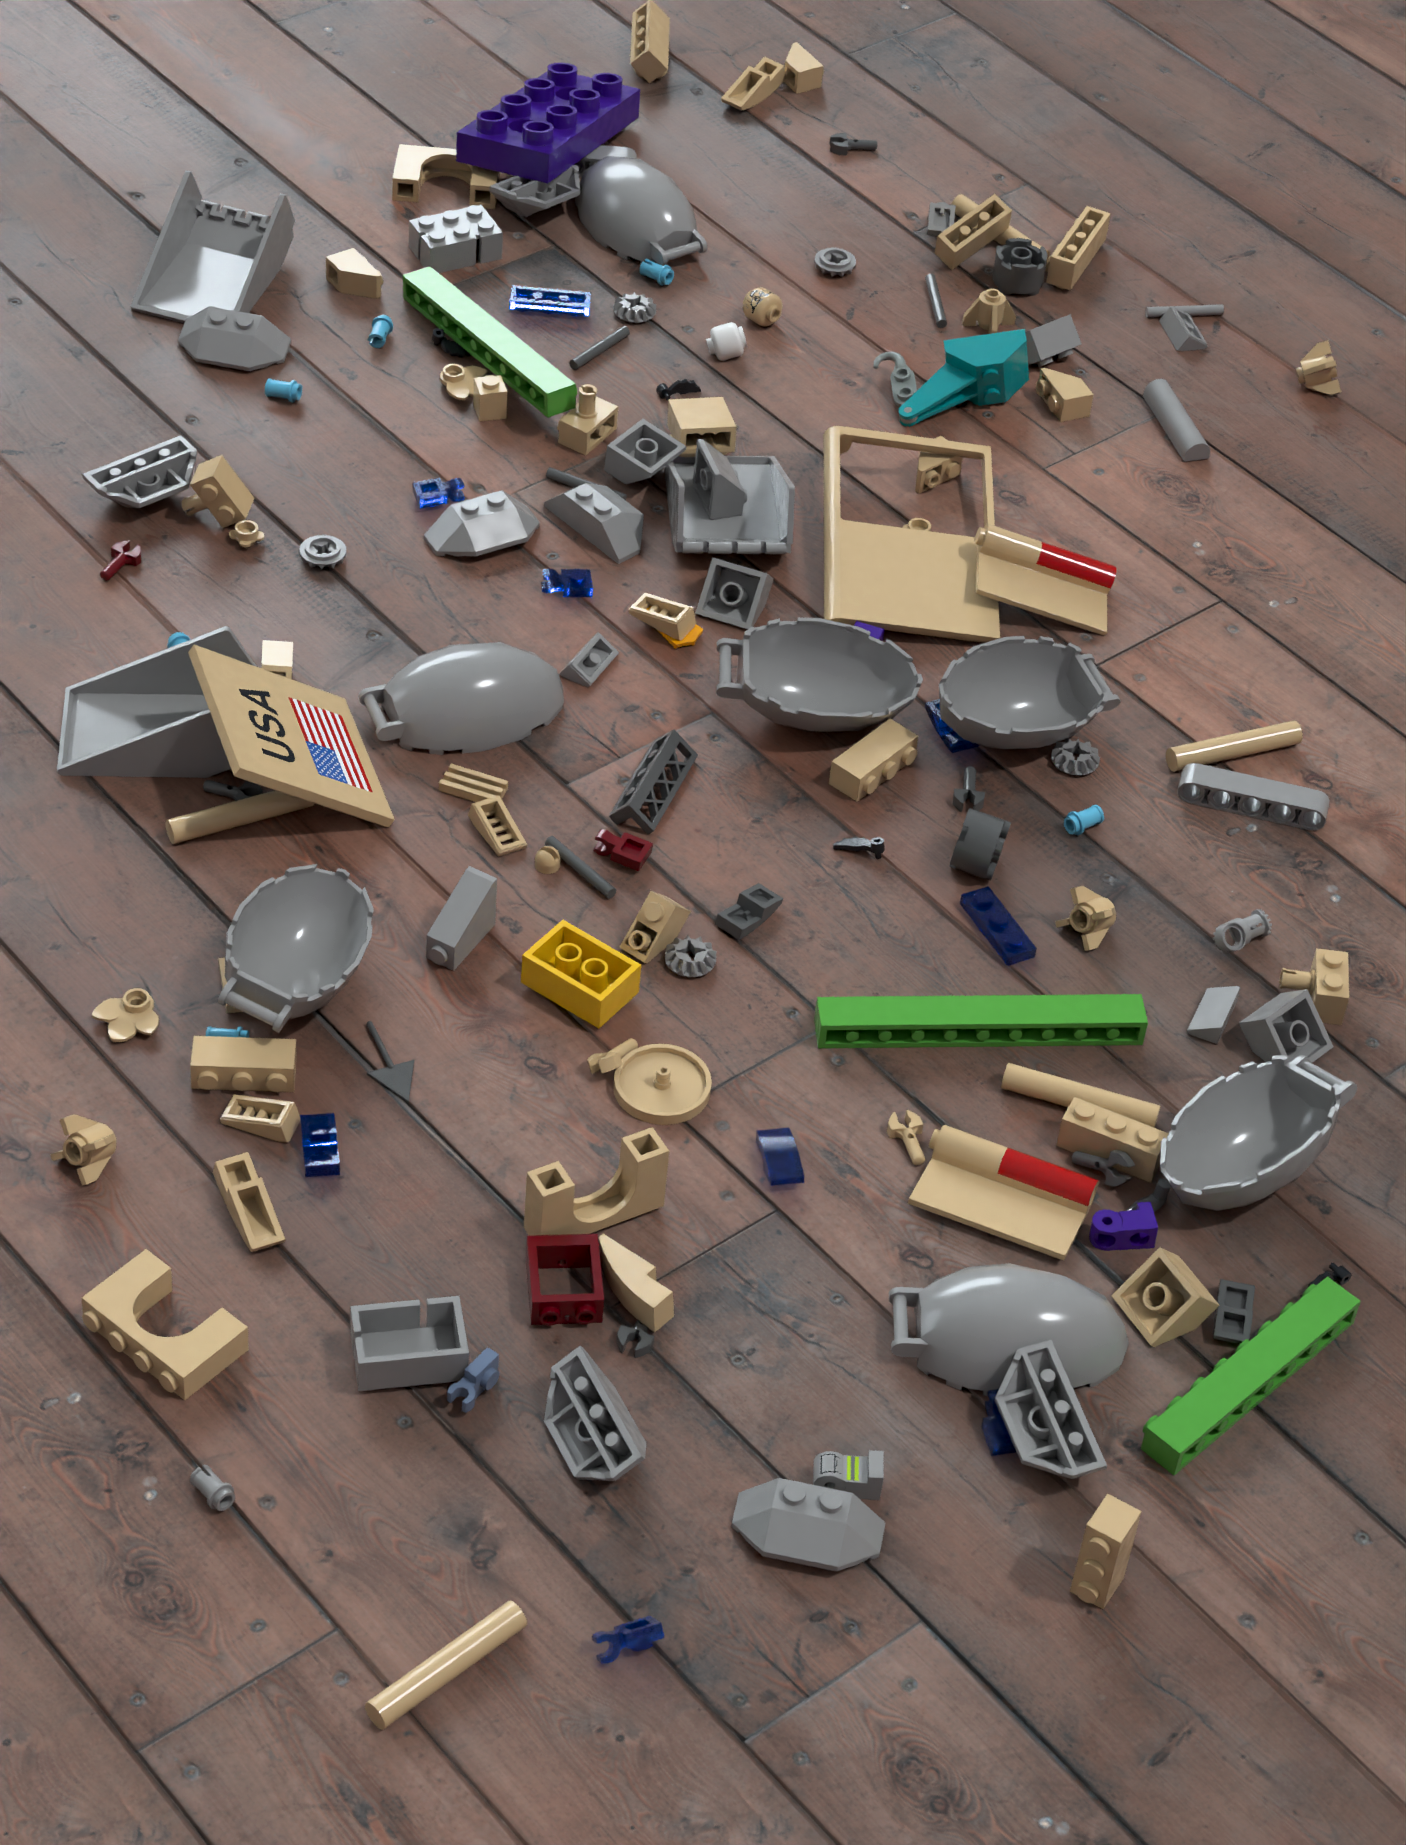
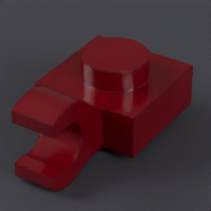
M600 829L595 837L598 843L593 851L601 856L611 854V861L640 871L652 853L653 843L626 832L620 838L607 830Z

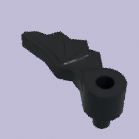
M440 328L433 330L432 341L434 345L438 346L441 343L445 353L460 358L472 356L457 342L448 340L444 336V330Z
M685 378L682 381L677 380L669 388L666 384L662 383L657 386L656 391L660 398L668 400L672 394L679 393L682 395L700 392L701 389L694 380L688 381Z
M853 837L850 839L843 838L842 841L835 842L833 849L867 850L875 853L876 859H880L882 857L881 853L885 851L884 839L881 837L872 838L871 841L864 837Z
M1333 1262L1329 1265L1332 1271H1325L1323 1274L1318 1275L1314 1281L1309 1283L1308 1287L1311 1284L1318 1285L1327 1276L1333 1281H1338L1341 1285H1344L1350 1280L1352 1274L1343 1265L1338 1267Z

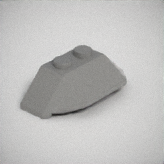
M577 165L571 166L550 183L514 176L491 185L490 192L507 209L517 212L519 216H531L535 212L548 209L579 196V168Z
M209 306L185 320L178 343L196 362L252 371L268 367L274 363H284L291 344V338L262 315Z
M180 435L82 475L83 479L98 494L124 507L141 508L189 489L197 457V449Z
M584 483L544 502V507L617 564L640 554L644 514L609 487Z
M501 490L451 504L424 534V540L436 556H445L446 554L453 556H479L527 542L535 530L540 527V522L525 504Z
M1052 1340L1017 1349L995 1397V1402L1021 1463L1070 1479L1106 1469L1105 1459Z
M579 1346L551 1367L550 1379L552 1381L547 1395L544 1422L573 1476L578 1480L616 1481L643 1461L646 1456L645 1439L617 1389L586 1350Z
M777 1478L739 1492L731 1527L737 1533L740 1532L745 1540L764 1557L840 1571L858 1565L867 1559L873 1560L879 1557L886 1522L851 1492Z

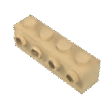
M648 0L632 13L630 64L633 66L635 73L640 78L644 77L649 83L656 78H662L667 73L669 56L670 18L652 0Z
M1086 206L1081 215L1075 220L1071 229L1067 231L1061 243L1057 245L1054 253L1048 258L1045 272H1048L1046 283L1055 285L1060 289L1071 290L1105 242L1111 213Z

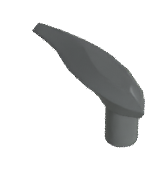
M1159 1179L1152 1194L1135 1201L1125 1211L1136 1210L1137 1203L1151 1202L1153 1211H1157L1166 1203L1167 1195L1171 1188L1170 1184L1166 1179Z

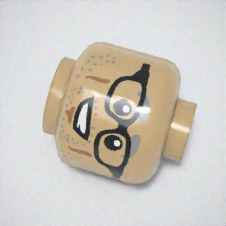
M758 287L746 294L743 300V311L746 317L763 327L770 326L781 316L782 300L768 289Z

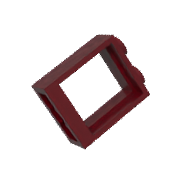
M598 1234L527 1236L525 1259L531 1325L551 1326L555 1324L602 1323L604 1293ZM590 1267L592 1293L541 1295L539 1269Z

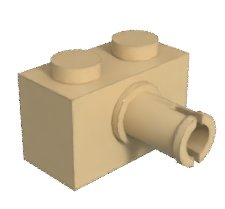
M590 384L582 385L579 388V403H577L576 408L560 418L557 426L559 431L558 443L584 455L591 452L617 429L618 406L596 397L597 388Z
M220 455L198 465L190 483L196 494L183 498L181 504L183 510L189 516L208 508L222 528L247 518L254 501V496L223 455Z
M1316 948L1310 972L1282 968L1279 988L1307 989L1322 1022L1342 1025L1349 1001L1348 952Z

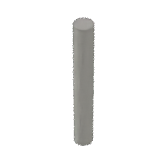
M1223 304L1171 306L1190 316L1223 315L1224 313ZM1170 306L1146 307V317H1162Z

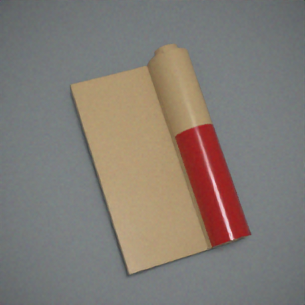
M988 523L984 528H978L974 539V544H977L976 594L1103 636L1106 635L1107 594L1115 580L1116 566Z
M943 1125L941 1130L935 1129L929 1143V1148L934 1149L932 1158L910 1195L908 1204L1064 1261L1091 1208L1099 1180L947 1125Z

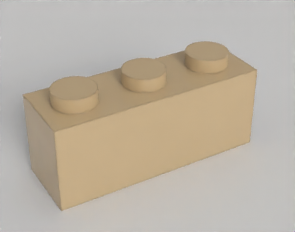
M996 194L992 195L937 236L935 254L953 270L1009 228L1012 210Z
M891 718L832 761L829 784L856 802L865 795L873 793L877 786L884 781L892 779L896 772L904 766L913 763L918 753L916 749L918 735Z
M194 1036L190 1064L191 1089L294 1092L297 1063L296 1039Z
M1074 1097L1062 1118L1056 1146L1073 1153L1081 1151L1102 1158H1108L1110 1151L1113 1150L1124 1151L1131 1157L1135 1166L1128 1168L1117 1164L1113 1167L1151 1183L1160 1166L1161 1142L1163 1138L1168 1137L1169 1133Z
M1110 1494L1105 1496L1086 1525L1070 1592L1077 1595L1084 1602L1092 1603L1101 1609L1105 1608L1124 1579L1142 1511Z

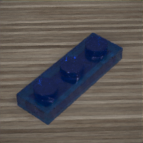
M512 285L509 309L520 312L533 311L546 314H567L575 317L589 316L591 292Z
M989 886L961 894L960 905L1007 966L1035 958L1037 948Z

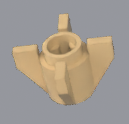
M988 289L981 292L975 302L963 314L962 324L963 326H976L978 321V325L982 329L989 330V334L997 333L999 324L1015 325L1016 315L1006 297L999 290Z
M1328 340L1317 343L1300 361V367L1296 368L1299 384L1304 383L1308 389L1327 395L1341 393L1338 379L1331 381V378L1337 377V365L1333 356L1327 358L1325 356L1331 354Z
M1084 886L1071 888L1073 904L1077 905L1071 911L1069 918L1055 921L1056 927L1071 924L1076 931L1085 934L1081 935L1085 951L1098 948L1108 929L1116 920L1115 907L1108 898L1102 897Z
M75 1114L59 1119L64 1135L70 1136L65 1140L63 1150L50 1154L52 1161L66 1157L72 1165L83 1166L76 1169L82 1186L97 1181L110 1157L115 1152L116 1136L106 1124Z

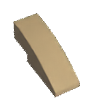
M763 57L755 68L748 66L721 98L722 102L739 110H745L759 104L786 80L784 65Z
M249 1152L216 1161L213 1175L228 1211L249 1250L254 1252L284 1243L285 1237L262 1177L258 1178Z
M602 1234L598 1237L600 1263L613 1293L637 1320H640L642 1324L656 1332L674 1317L673 1291L656 1281V1267L605 1234Z

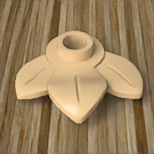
M448 364L440 373V381L447 386L446 391L450 396L458 400H466L469 396L473 397L474 378L485 377L487 370L477 366L463 367L459 364Z
M140 988L128 990L123 998H110L103 1001L92 1013V1018L109 1023L108 1036L113 1042L128 1041L137 1032L151 1035L159 1025V1017L153 1011L154 1001L146 990Z

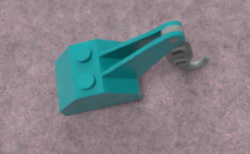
M1025 329L943 340L945 364L918 390L914 372L906 365L905 359L899 353L884 352L876 357L873 365L877 369L884 360L895 362L890 379L894 403L899 407V421L903 426H913L966 400L978 406L1007 402L1029 380Z

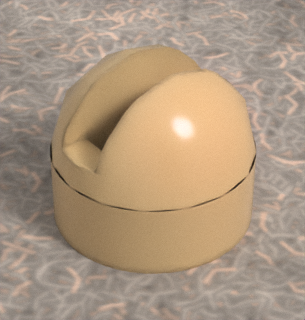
M552 846L542 847L536 853L535 868L544 874H552L558 871L560 868L558 850Z

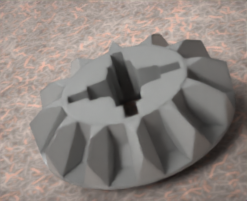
M826 248L820 250L815 255L816 269L821 270L822 274H831L832 277L834 275L843 277L844 274H851L852 270L856 267L854 255L841 248Z
M623 294L622 297L616 298L614 313L620 319L628 322H645L655 316L656 304L653 303V298H646L645 294Z
M316 535L302 542L300 545V555L302 562L309 563L310 568L319 566L322 570L328 566L334 569L335 564H343L344 557H346V546L336 537Z
M1067 738L1064 742H1056L1055 748L1052 749L1051 759L1053 764L1067 774L1086 775L1095 771L1099 766L1100 757L1098 756V749L1091 747L1090 742H1080L1079 738L1076 741ZM1073 753L1079 754L1077 760H1074Z
M687 935L684 940L675 938L672 944L666 946L664 959L669 969L676 974L686 977H698L709 973L714 968L717 951L712 949L711 942L703 943L701 936L697 939H691ZM690 951L695 956L694 961H691V957L686 952Z

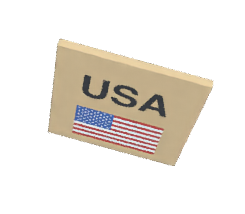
M195 644L191 647L188 654L234 777L384 827H390L395 820L345 698Z

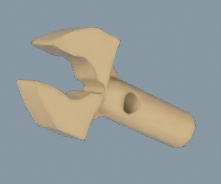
M630 1038L608 1052L597 1053L588 1057L587 1061L591 1073L594 1074L599 1069L601 1073H605L623 1065L622 1058L638 1048L637 1041Z
M906 1110L905 1121L908 1126L906 1128L905 1125L898 1122V1117L893 1112L887 1127L889 1138L903 1139L912 1163L916 1166L922 1165L925 1162V1156L916 1137V1134H922L923 1122L920 1116Z

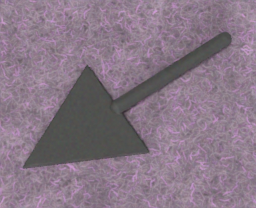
M368 1021L366 1025L387 1067L367 1072V1075L409 1103L414 1060L394 1065L374 1024Z

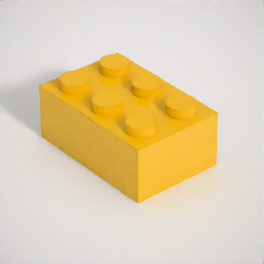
M561 920L522 955V984L598 1029L639 993L641 964L565 920Z

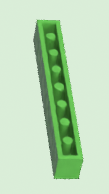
M1328 1276L1318 1285L1311 1284L1305 1290L1300 1300L1295 1304L1290 1302L1283 1308L1276 1320L1265 1322L1252 1340L1245 1339L1238 1346L1235 1354L1229 1359L1222 1358L1215 1365L1211 1374L1206 1378L1199 1377L1187 1394L1183 1397H1175L1163 1414L1159 1417L1157 1415L1152 1416L1143 1428L1144 1438L1141 1450L1172 1475H1176L1348 1329L1355 1321L1361 1301Z

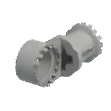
M1256 909L1246 918H1235L1219 925L1213 933L1215 935L1213 937V940H1215L1214 944L1222 952L1240 950L1249 944L1251 939L1271 934L1272 923H1269L1271 920L1270 918L1267 919L1268 914H1265L1262 909ZM1227 929L1230 930V934L1235 941L1232 946L1227 944L1225 940Z

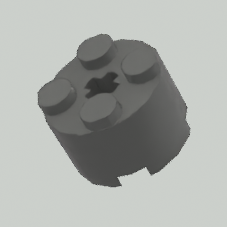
M1023 238L1007 239L1005 245L997 246L992 279L1002 294L1011 295L1016 293L1035 296L1039 293L1040 288L1043 286L1048 255L1043 246L1039 249L1031 245L1032 240Z
M969 808L950 861V867L991 881L1011 822Z

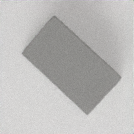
M1170 306L1159 320L1177 351L1206 349L1208 346L1189 314Z
M597 632L559 675L589 687L619 652Z
M1241 987L1207 988L1187 1029V1034L1218 1044L1235 1008Z

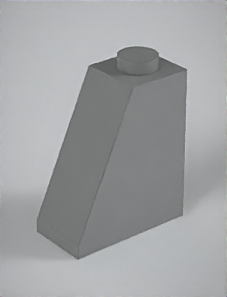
M471 866L465 870L427 934V959L454 971L494 927L497 878Z

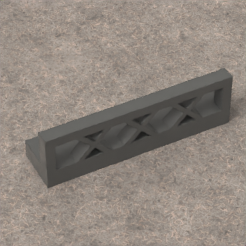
M675 729L652 742L609 814V817L616 825L631 817L647 835L654 832L698 756ZM676 748L686 757L684 762L678 761ZM665 767L671 769L673 781L667 780ZM653 786L660 788L661 800L655 799ZM642 805L648 806L650 820L640 811Z

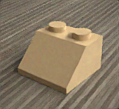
M1161 1247L1111 1295L1153 1347L1195 1330L1219 1306L1180 1256Z

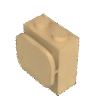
M723 397L668 399L667 425L671 432L670 436L686 446V451L679 456L695 457L698 439H704L723 455L735 452L736 424Z

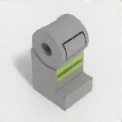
M869 1450L868 1456H850L828 1451L815 1456L813 1485L851 1492L859 1499L880 1500L884 1479V1451Z

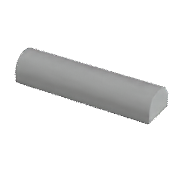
M1156 379L1150 382L1144 390L1143 398L1182 460L1187 462L1208 459L1210 447L1169 383L1165 379Z

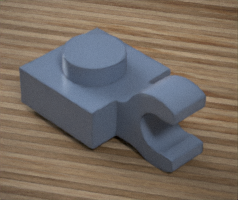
M487 1347L464 1369V1377L449 1387L447 1401L451 1403L457 1397H465L462 1401V1411L467 1413L472 1410L475 1405V1399L485 1389L490 1390L499 1378V1354Z

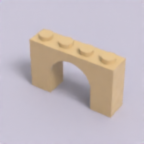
M399 144L393 174L392 200L418 202L421 186L425 181L439 176H451L462 179L470 185L469 206L482 205L487 209H495L497 198L490 192V186L500 182L501 172L456 162V149Z
M653 1127L623 1137L621 1139L620 1162L614 1176L596 1192L580 1198H574L575 1184L559 1161L527 1172L524 1229L529 1236L590 1234L663 1207L669 1159L668 1148Z
M145 1249L82 1297V1319L89 1330L100 1333L116 1351H123L133 1359L141 1371L149 1372L157 1378L165 1390L171 1393L174 1392L183 1400H186L249 1350L248 1327L224 1308H220L195 1329L180 1336L162 1337L142 1329L137 1323L142 1314L172 1292L171 1268Z

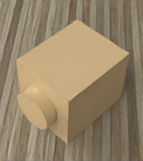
M501 375L474 378L473 406L479 421L506 419L507 389Z

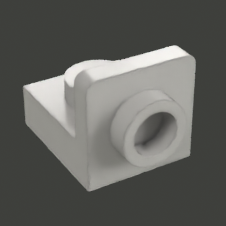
M945 202L930 203L927 216V235L938 236L954 224L956 205H948Z

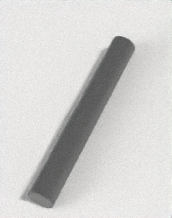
M928 274L925 277L936 324L937 327L944 328L947 326V320L936 277L934 274Z
M622 326L570 360V367L577 370L630 334L628 327Z
M551 467L548 468L546 478L574 488L584 483L596 484ZM611 489L624 500H626V494Z
M554 836L547 838L545 846H552L557 849L560 859L605 897L611 899L616 894V888Z

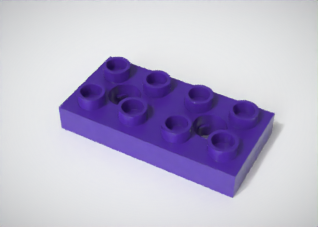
M552 63L548 65L547 72L538 78L526 80L523 88L514 94L502 96L501 103L490 110L478 112L477 118L457 132L456 162L543 183H550L639 118L640 89L622 85V77L617 74L598 73L590 78L577 75V67L573 64Z

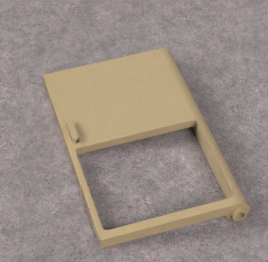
M844 426L828 428L823 434L824 619L854 625L856 621L889 631L982 643L999 639V602L976 594L977 544H974L975 537L843 520L840 509V454L848 451L852 442L981 459L984 526L987 523L995 526L991 446Z

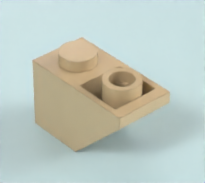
M798 42L793 43L785 61L786 80L784 83L796 94L820 88L824 74L823 65Z
M355 248L326 256V279L340 293L376 299L381 297V285L383 284L381 273Z
M1048 368L1040 369L1039 380L1036 382L1037 393L1043 398L1050 411L1055 414L1060 422L1090 416L1093 393L1081 378Z
M939 436V437H937V438H934V439H940V440H947V439H945L943 436ZM920 451L915 491L920 494L960 475L963 457Z
M650 891L620 948L644 963L650 962L677 938L691 911L667 896Z

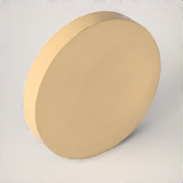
M650 1044L636 1048L622 1058L623 1065L615 1069L613 1089L616 1100L631 1116L647 1123L672 1125L688 1121L701 1113L710 1098L712 1080L708 1067L696 1054L679 1046Z

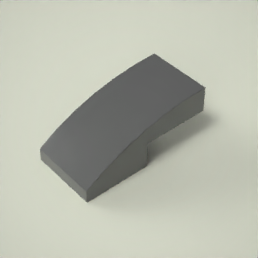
M757 883L739 894L737 904L718 913L715 925L740 940L764 923L782 904L783 898Z
M1224 1279L1220 1280L1217 1293V1303L1219 1306L1215 1309L1213 1339L1241 1344L1245 1339L1250 1340L1255 1293L1254 1285Z

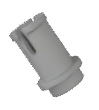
M202 1465V1469L206 1474L200 1467L196 1468L190 1476V1483L207 1498V1505L211 1509H217L218 1511L228 1509L235 1500L234 1488L229 1483H223L208 1465Z

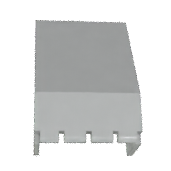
M186 170L131 304V309L180 323H185L186 319L209 306L249 313L280 271L294 236L292 229L295 218L287 196L285 194L279 195L271 218L248 211L246 218H244L245 210L226 205L221 210L220 204L202 200L192 172Z
M678 456L664 467L671 539L676 552H708V554L791 553L795 486L775 456H726L732 468L736 469L741 486L746 488L747 502L743 505L742 515L717 519L709 518L692 484L695 457Z
M225 626L66 687L57 764L58 773L61 776L208 778L231 769L188 652L195 644L256 666V664L231 629Z

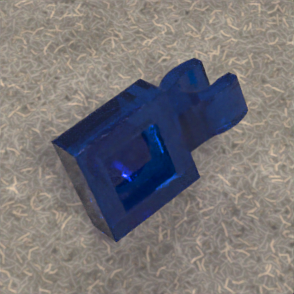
M440 477L412 483L413 494L420 509L448 504V498L453 502L465 500L462 490H457L464 488L461 478H453L450 481L442 482Z
M550 568L542 570L543 580H551L541 582L542 592L562 591L563 597H592L593 583L590 569H561V574Z
M999 1389L987 1391L989 1401H985L984 1405L989 1417L983 1418L981 1425L991 1456L1017 1452L995 1402Z
M651 1616L615 1626L612 1631H599L592 1635V1640L597 1644L604 1641L609 1643V1648L605 1653L596 1655L597 1660L605 1664L616 1660L621 1649L624 1647L631 1648L632 1651H642L654 1646L653 1641L665 1638L662 1623Z

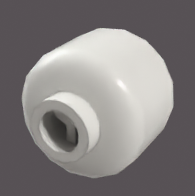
M734 322L713 327L710 331L711 338L706 339L710 355L716 354L720 361L741 356L744 353V348L747 347L742 326L737 327Z

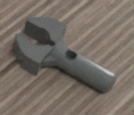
M837 133L830 136L829 146L831 152L838 155H847V151L850 149L876 150L877 141L848 139L846 133Z
M968 766L964 770L963 789H954L952 804L960 812H962L963 804L967 799L973 803L974 810L979 811L984 805L985 792L975 790L976 769L972 766Z
M206 780L203 785L205 792L232 798L235 801L263 794L262 788L258 784L245 781L239 787L212 780Z
M1075 1151L1072 1155V1162L1074 1164L1102 1171L1106 1176V1185L1115 1187L1133 1178L1119 1174L1117 1169L1113 1167L1117 1164L1128 1168L1135 1166L1131 1157L1124 1151H1110L1108 1158H1102L1081 1151Z
M637 1320L632 1327L621 1325L617 1332L616 1341L620 1352L623 1354L626 1344L638 1338L634 1358H638L651 1351L655 1336L648 1334L649 1328L642 1324L640 1320Z

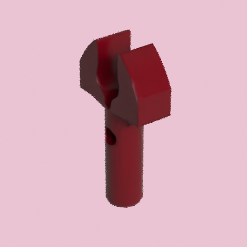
M129 540L115 543L111 547V557L114 559L100 572V577L104 581L110 580L125 564L137 567L141 563L140 545L138 544L130 551Z

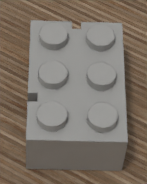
M471 205L468 208L454 211L449 210L444 213L409 220V248L417 259H420V263L424 268L430 266L436 272L442 273L476 265V239H479L478 261L480 264L502 259L503 232L482 205Z
M459 1296L427 1299L426 1328H420V1300L350 1306V1335L353 1357L355 1359L358 1391L460 1381L464 1377V1369L469 1365V1350Z

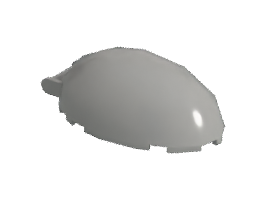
M607 156L584 171L580 181V195L575 197V206L578 207L579 219L598 243L605 248L611 247L616 250L617 256L626 260L630 259V257L641 260L640 265L643 261L645 262V259H650L660 265H664L668 260L707 251V242L697 231L693 207L674 180L639 158Z
M798 617L797 621H780L779 618L768 621L767 625L755 628L752 626L744 632L742 640L722 638L716 642V649L719 652V684L716 686V694L723 698L744 700L751 708L772 722L806 732L860 731L885 722L890 718L893 719L915 700L923 678L921 674L917 673L912 663L913 658L894 642L888 639L885 642L870 636V631L861 627L822 618ZM731 655H738L737 683H731Z
M1024 636L1002 637L973 646L961 658L951 661L939 683L940 718L963 739L987 748L1036 749L1067 739L1078 733L1099 712L1116 708L1121 700L1118 695H1113L1095 666V658L1092 654L1079 655L1082 651L1080 647L1069 643L1067 646L1054 643L1053 638L1040 636L1038 640L1025 639Z
M501 642L449 645L423 654L397 672L387 684L365 688L358 695L360 703L366 706L376 726L375 732L379 740L388 741L399 738L400 747L409 751H412L414 748L428 749L429 754L443 755L444 750L461 749L462 754L482 752L522 740L531 735V730L542 724L546 727L563 709L564 703L563 685L556 668L533 652ZM379 703H381L382 710H385L390 722L386 721L379 707Z
M317 864L289 868L283 876L277 879L272 877L262 882L239 905L226 933L225 978L227 984L221 991L217 1003L223 1006L228 1004L273 1026L272 1030L279 1033L288 1020L310 1014L326 1006L347 985L357 970L371 940L373 927L371 926L374 908L365 887L362 890L349 879L350 873L345 869L338 868L336 872L316 868Z
M1303 1054L1289 1062L1288 1056L1278 1055L1272 1056V1061L1258 1065L1254 1061L1241 1065L1238 1072L1233 1073L1227 1078L1220 1076L1204 1086L1176 1114L1171 1123V1131L1168 1137L1163 1138L1161 1142V1172L1183 1204L1216 1211L1248 1206L1296 1181L1328 1146L1336 1126L1339 1109L1355 1096L1357 1084L1350 1080L1345 1082L1312 1064L1310 1058Z
M1005 1263L967 1267L936 1279L926 1288L895 1287L889 1291V1302L893 1304L894 1340L891 1343L892 1353L900 1357H918L917 1368L926 1375L932 1374L946 1380V1385L958 1390H962V1386L968 1389L981 1390L984 1396L996 1397L1017 1349L1051 1339L1072 1387L1075 1388L1088 1384L1089 1388L1097 1386L1120 1369L1129 1345L1124 1323L1104 1295L1066 1276L1020 1265ZM907 1306L914 1307L917 1338L908 1337Z

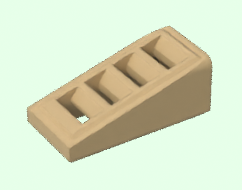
M644 593L628 609L630 615L677 640H682L696 625L693 607L648 593Z
M500 795L471 804L468 814L471 822L498 857L527 847L525 839ZM489 816H494V817H495V818H492V819H489V820L487 819V817H489ZM498 823L501 825V826L492 828V825H495V824H498ZM504 831H506V833H507V834L502 835V836H499V837L496 835V834L501 833V832H504ZM510 839L513 840V843H509V844H506V845H502V844H501V842H504V841H507V840H510Z
M235 1094L220 1118L221 1123L285 1143L290 1142L301 1120L295 1102ZM243 1108H245L246 1110H245L244 1114H243V1115H239L240 1112H241V1110H242Z

